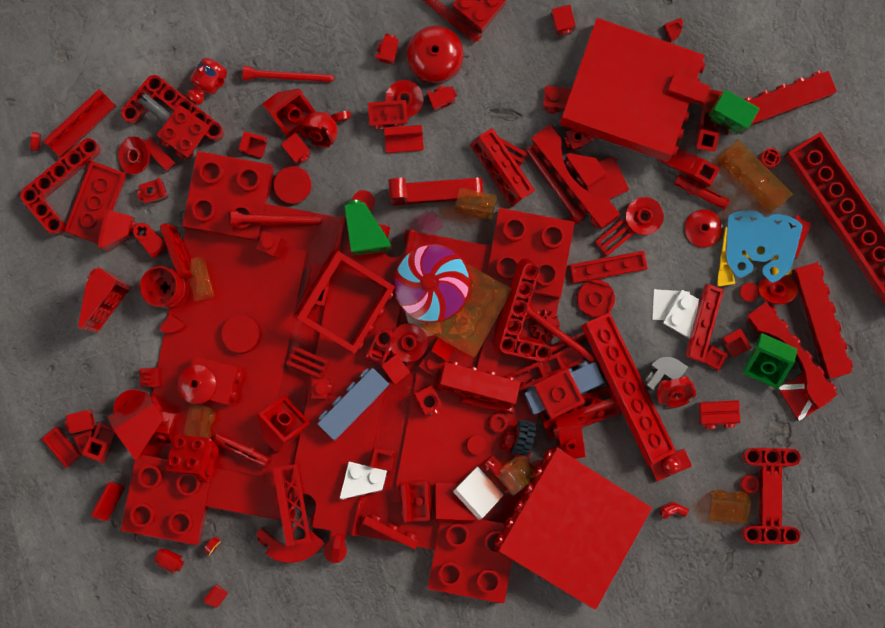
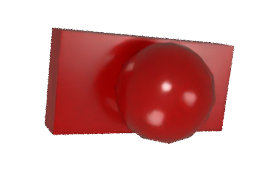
M685 449L674 452L650 465L656 482L692 467Z

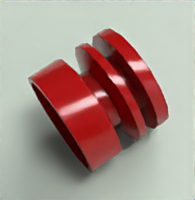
M163 266L152 267L144 273L140 281V293L143 299L150 305L157 307H178L186 301L190 291L189 280L178 276L173 268Z

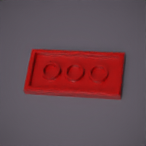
M90 161L64 232L98 244L105 209L114 211L127 174Z

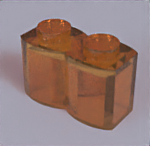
M516 456L500 470L502 474L498 478L511 494L515 495L534 478L535 469L525 456L520 458Z

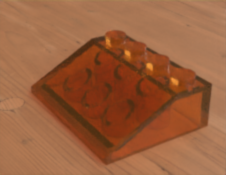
M467 264L471 274L472 287L466 305L458 314L448 320L435 323L423 321L420 327L475 357L513 289Z

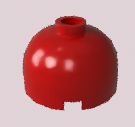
M327 112L308 114L298 129L299 134L305 140L308 137L313 140L311 144L321 148H329L331 144L333 145L338 134L337 124Z

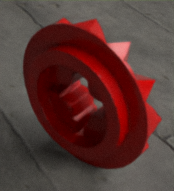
M541 310L537 312L559 329L558 317L552 311ZM531 318L529 327L535 338L547 341L555 337L548 330L545 334L544 328L537 326L540 324Z

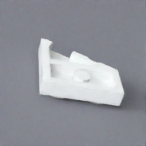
M681 290L662 323L690 339L699 299Z
M349 462L340 499L344 500L354 496L382 491L387 471Z

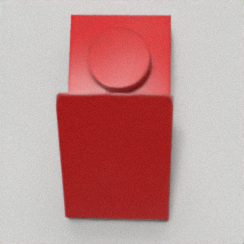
M439 335L418 367L430 376L435 377L444 362L448 361L455 345Z

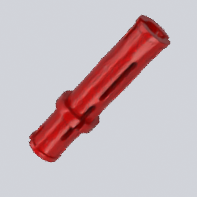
M678 174L674 181V186L687 191L689 195H695L723 210L727 208L730 199Z
M218 433L215 437L214 443L245 458L246 462H253L264 469L268 467L271 458L257 452L255 448H249L221 433Z

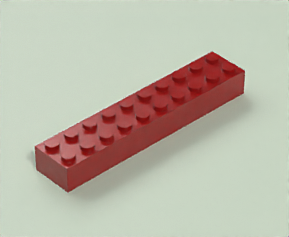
M820 131L788 152L784 157L885 305V226Z

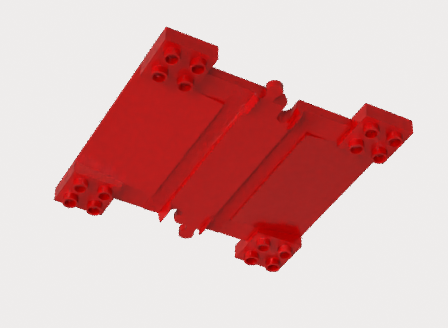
M197 151L182 224L185 228L182 244L194 276L188 279L190 291L186 301L178 307L169 308L168 316L169 314L174 315L187 326L175 333L164 332L157 366L160 368L161 387H153L152 395H155L163 409L162 412L176 415V421L171 432L172 442L176 435L209 437L214 442L217 434L221 433L249 448H255L257 452L270 457L271 460L268 467L264 469L253 462L248 463L245 461V458L218 446L219 453L217 458H215L213 474L210 476L209 483H205L192 474L168 472L165 466L172 442L162 444L154 441L151 437L134 462L121 531L199 545L201 544L208 507L282 521L273 468L298 464L302 492L312 496L316 503V509L310 517L309 526L331 531L330 540L324 547V556L329 562H331L332 546L336 534L343 535L338 563L347 555L345 544L347 534L401 543L362 523L365 514L370 516L372 513L379 516L381 522L385 524L391 522L399 527V531L403 533L409 531L416 535L415 539L419 542L417 547L434 550L427 589L504 604L512 560L495 551L494 543L496 538L500 534L502 535L505 530L504 525L507 519L513 516L516 503L523 498L531 452L528 457L512 454L511 450L502 448V442L506 431L514 432L519 419L537 423L538 413L531 414L523 396V393L527 392L526 388L518 392L517 401L513 407L515 409L514 414L461 403L462 395L437 389L442 367L435 377H432L420 369L418 365L439 335L443 337L445 321L440 322L442 333L427 337V350L419 360L414 362L402 361L410 373L397 384H390L386 378L388 375L380 367V364L371 360L367 361L365 358L377 332L383 329L394 331L398 326L408 323L406 312L395 299V290H393V297L385 303L382 315L379 318L377 317L373 323V330L364 338L362 348L356 351V353L349 351L293 317V314L303 299L311 264L323 266L332 249L341 252L394 286L397 267L410 251L428 244L446 246L457 252L468 265L472 288L476 296L468 299L467 303L477 304L474 340L444 337L455 345L447 363L452 361L459 363L462 367H476L493 308L504 310L517 265L522 259L528 258L532 260L540 270L530 301L531 306L534 308L533 310L535 312L548 310L557 315L575 222L499 208L492 246L416 232L410 229L405 230L403 239L405 250L401 256L389 257L384 251L353 256L345 216L336 217L268 204L275 171L273 165ZM360 190L354 194L352 200H360V203L364 202L370 212L374 209L375 199L369 191ZM229 211H238L242 215L321 217L322 223L317 225L242 222L238 226H229ZM379 224L386 237L389 238L390 227ZM263 231L286 240L279 258L256 249ZM340 261L330 278L325 305L314 304L307 318L346 342L351 343L384 287L345 262ZM528 266L525 269V273H528L532 266ZM526 284L521 285L519 291H523ZM516 303L513 309L519 308L520 303ZM235 315H246L253 318L260 328L258 344L247 353H237L229 350L222 340V328L225 322ZM529 316L525 317L520 335L535 338L529 327L531 318ZM511 321L508 328L512 327L515 321ZM382 333L381 340L384 343H388L389 336L386 333ZM409 339L408 345L411 347L414 342L412 339ZM509 339L504 341L503 346L508 344ZM552 339L544 342L550 346ZM527 343L522 344L520 350L524 349ZM293 346L330 361L322 379L333 380L332 399L311 398L312 379L320 378L286 364L290 358V353L293 351ZM544 347L539 349L538 354L543 352ZM501 351L495 373L497 376L505 377L537 360L510 355ZM296 353V355L301 358H304L322 367L324 365L323 362H320L302 353ZM193 356L242 368L243 379L240 384L238 383V398L236 402H233V406L211 400L201 404H192L182 398L178 390V380L181 373L191 366ZM296 359L293 360V362L298 365H301L319 374L321 372V370L315 367H312ZM367 368L369 370L373 368L390 385L336 440H333L318 425L320 422L318 418L326 410L330 412L334 408L333 402L339 396L343 398L348 393L346 389L353 382L357 384L361 380L359 376ZM429 385H433L443 405L439 408L440 412L429 416V414L423 415L413 393ZM285 395L307 418L310 425L290 445L276 453L263 439L257 414ZM427 396L424 399L426 407L433 405V398L431 396ZM495 413H501L508 419V427L501 433L492 431L488 425L489 418ZM478 435L485 439L486 449L482 454L474 455L467 450L466 443L471 436ZM374 448L397 453L393 472L387 471L382 491L354 496L344 500L340 499L349 462L370 467ZM493 455L518 484L514 492L508 493L505 497L502 496L482 519L478 520L475 516L474 523L435 521V482L461 483L477 466H482ZM294 468L283 470L284 479L291 483L295 478ZM430 481L432 520L404 523V518L401 516L402 498H400L399 494L402 483ZM291 487L287 492V497L295 502L299 496L298 491ZM295 506L290 512L291 518L294 520L296 516Z

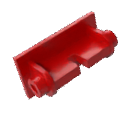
M494 455L479 467L502 492L503 497L515 491V487L518 485L517 482Z

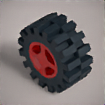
M519 419L514 430L515 439L511 448L512 454L529 456L532 444L534 443L535 423Z

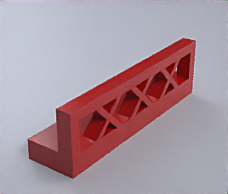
M98 89L54 130L44 142L61 158L117 106Z
M493 128L479 135L470 144L511 207H514L522 199L535 191Z
M610 386L582 395L584 401L592 402L591 405L586 407L579 405L572 412L563 413L552 420L546 421L544 416L547 413L545 410L539 412L547 438H554L553 428L556 427L555 419L578 415L581 426L585 427L620 414L618 402ZM608 393L611 397L606 400L599 399L602 395Z
M298 464L273 468L286 547L311 542ZM294 468L295 478L290 483L284 479L283 470ZM291 487L298 491L299 496L295 502L287 497V492ZM294 506L302 512L298 522L291 518L290 512ZM297 526L305 530L306 538L295 540L294 531Z

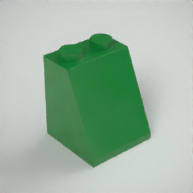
M352 200L348 202L349 204L344 205L353 256L392 250L390 241L364 202L360 203V200Z

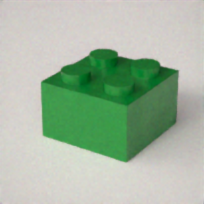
M725 89L718 97L708 116L711 117V121L715 124L727 126L728 131L731 133L742 135L749 129L760 108Z
M761 333L745 361L743 374L779 389L795 363L797 348Z

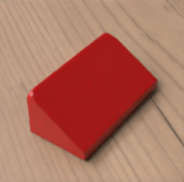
M114 481L108 482L91 517L108 521L125 487Z

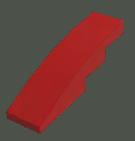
M568 347L552 354L551 358L545 362L536 361L506 376L513 377L516 381L520 382V391L565 368L569 369L584 362L581 354Z

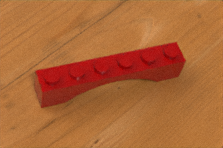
M550 124L532 137V148L537 154L541 153L544 156L543 162L549 169L552 167L555 170L556 174L554 176L561 184L565 183L568 187L566 189L567 193L572 199L576 197L580 202L577 204L584 214L587 212L591 218L589 220L595 228L599 227L602 231L620 217V213L608 198L599 197L588 192L572 178L562 157V140Z
M765 302L746 316V320L756 333H763L797 348L795 359L803 373L804 394L815 409L821 408L838 395L836 393V386L831 381L826 380L823 376L825 375L823 369L812 362V355L807 350L804 351L802 349L799 338L789 332V326L783 319L780 320L778 318L775 307Z

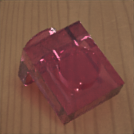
M433 210L430 212L426 211L418 217L420 219L417 221L419 227L428 236L433 235L444 226Z

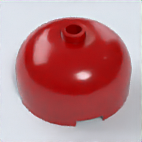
M442 26L425 27L419 30L408 44L407 62L413 75L424 83L438 85L447 82L459 73L463 64L464 51L462 43L457 35L448 28ZM437 47L439 51L437 53H434L433 51Z

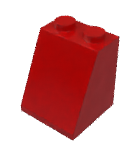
M147 391L108 416L114 432L134 460L139 457L164 419L161 414L163 409L155 395L150 396Z

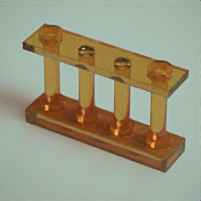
M738 139L717 159L770 214L777 207L780 208L793 195Z

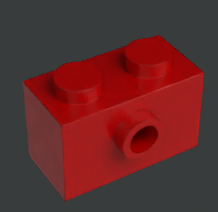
M579 416L555 419L556 427L553 428L555 439H558L559 442L555 443L556 448L574 459L586 457Z

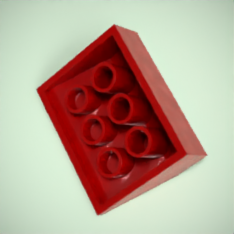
M100 267L94 268L87 276L88 281L85 286L78 323L79 328L94 333L100 331L132 288L113 273Z

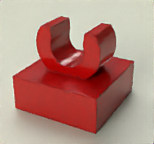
M140 368V388L161 387L160 368Z

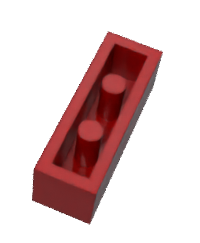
M151 137L145 141L150 154L169 172L176 163Z

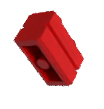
M739 400L698 402L699 425H704L705 429H716L718 424H724V428H734L736 423L741 422Z

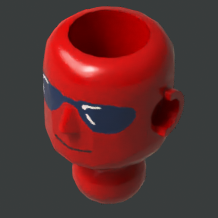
M203 58L190 76V81L194 87L187 92V99L196 105H201L205 94L214 95L224 85L227 77L226 69L213 59Z

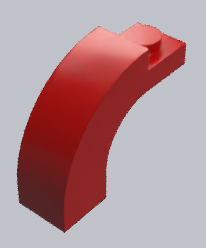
M709 89L706 101L701 106L695 136L696 148L716 151L720 135L718 131L719 125L712 122L711 117L708 115L723 91Z
M263 527L256 533L258 536L257 540L266 547L268 545L270 547L265 554L275 560L287 563L300 562L310 558L326 543L313 530H310L311 542L286 547V544L275 539Z

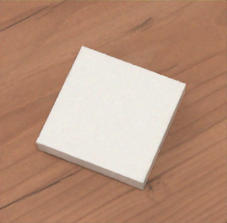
M478 466L453 491L478 520L482 519L503 496L502 492Z

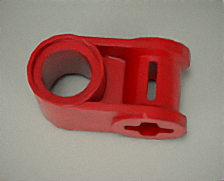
M138 223L134 227V236L154 259L167 248L165 241L149 225ZM141 228H147V230L145 231L147 234L146 236L140 235Z
M383 329L377 332L365 360L374 361L380 364V367L388 360L396 338L392 330ZM382 333H386L389 336L388 343H384L381 340Z

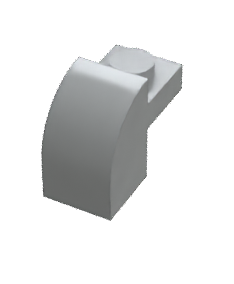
M673 357L659 358L650 364V367L655 369V372L651 371L645 379L647 381L645 386L650 390H654L663 376L669 380L679 379L688 366Z

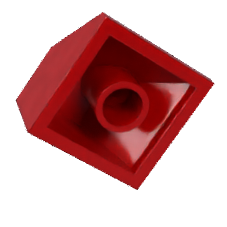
M300 89L277 92L262 103L287 138L299 132L298 129L308 114L316 112Z
M105 209L98 248L105 252H110L131 238L133 229L137 225L135 218Z
M285 395L257 414L263 439L276 453L290 445L310 425L307 418Z

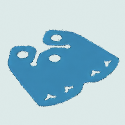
M751 210L737 211L730 214L728 217L726 252L729 266L737 277L742 278L753 271V264L745 255H742L743 250L746 251L753 261L766 262L773 258L774 255H778L779 258L765 265L762 271L770 282H777L790 271L793 265L803 226L796 219L781 214L764 217L761 213ZM742 216V218L740 219V221H738V220L735 219V217H736V218H739V217ZM750 216H751L752 218H757V220H754V221L752 222ZM774 220L782 222L779 223V225H777V223H775ZM789 223H791L793 226L795 225L796 227H793L791 229ZM759 246L765 248V253L762 255L756 251ZM740 262H744L746 268L745 270H739L737 265ZM772 267L778 268L779 272L777 275L770 273Z

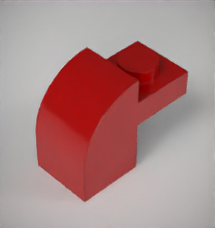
M99 422L93 437L89 436L82 456L103 464L111 451L110 447L116 435L113 428Z

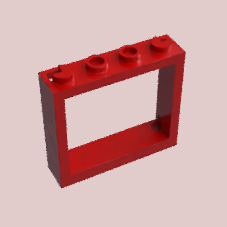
M332 249L294 312L293 317L349 351L356 353V351L362 348L366 335L370 334L373 330V323L376 318L382 315L385 303L393 297L395 286L341 252ZM340 261L345 262L384 287L351 343L346 342L307 318Z

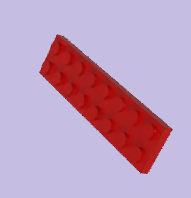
M609 312L581 325L647 465L650 466L676 452L611 313Z

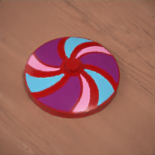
M437 244L423 245L410 251L399 263L394 277V290L400 306L410 316L424 322H442L454 317L466 305L472 287L471 274L464 259L454 250Z

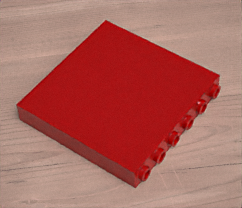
M596 18L559 125L669 162L671 157L676 156L679 147L676 146L677 139L681 140L684 129H681L682 124H686L689 117V112L686 111L688 106L691 107L693 101L668 93L669 85L674 73L700 82L698 75L699 73L702 74L706 63L703 62L705 55Z
M551 447V449L545 452L542 465L538 466L535 470L533 481L525 487V495L522 500L516 503L513 516L507 519L502 535L500 534L496 538L494 550L589 608L596 610L652 507L560 449Z

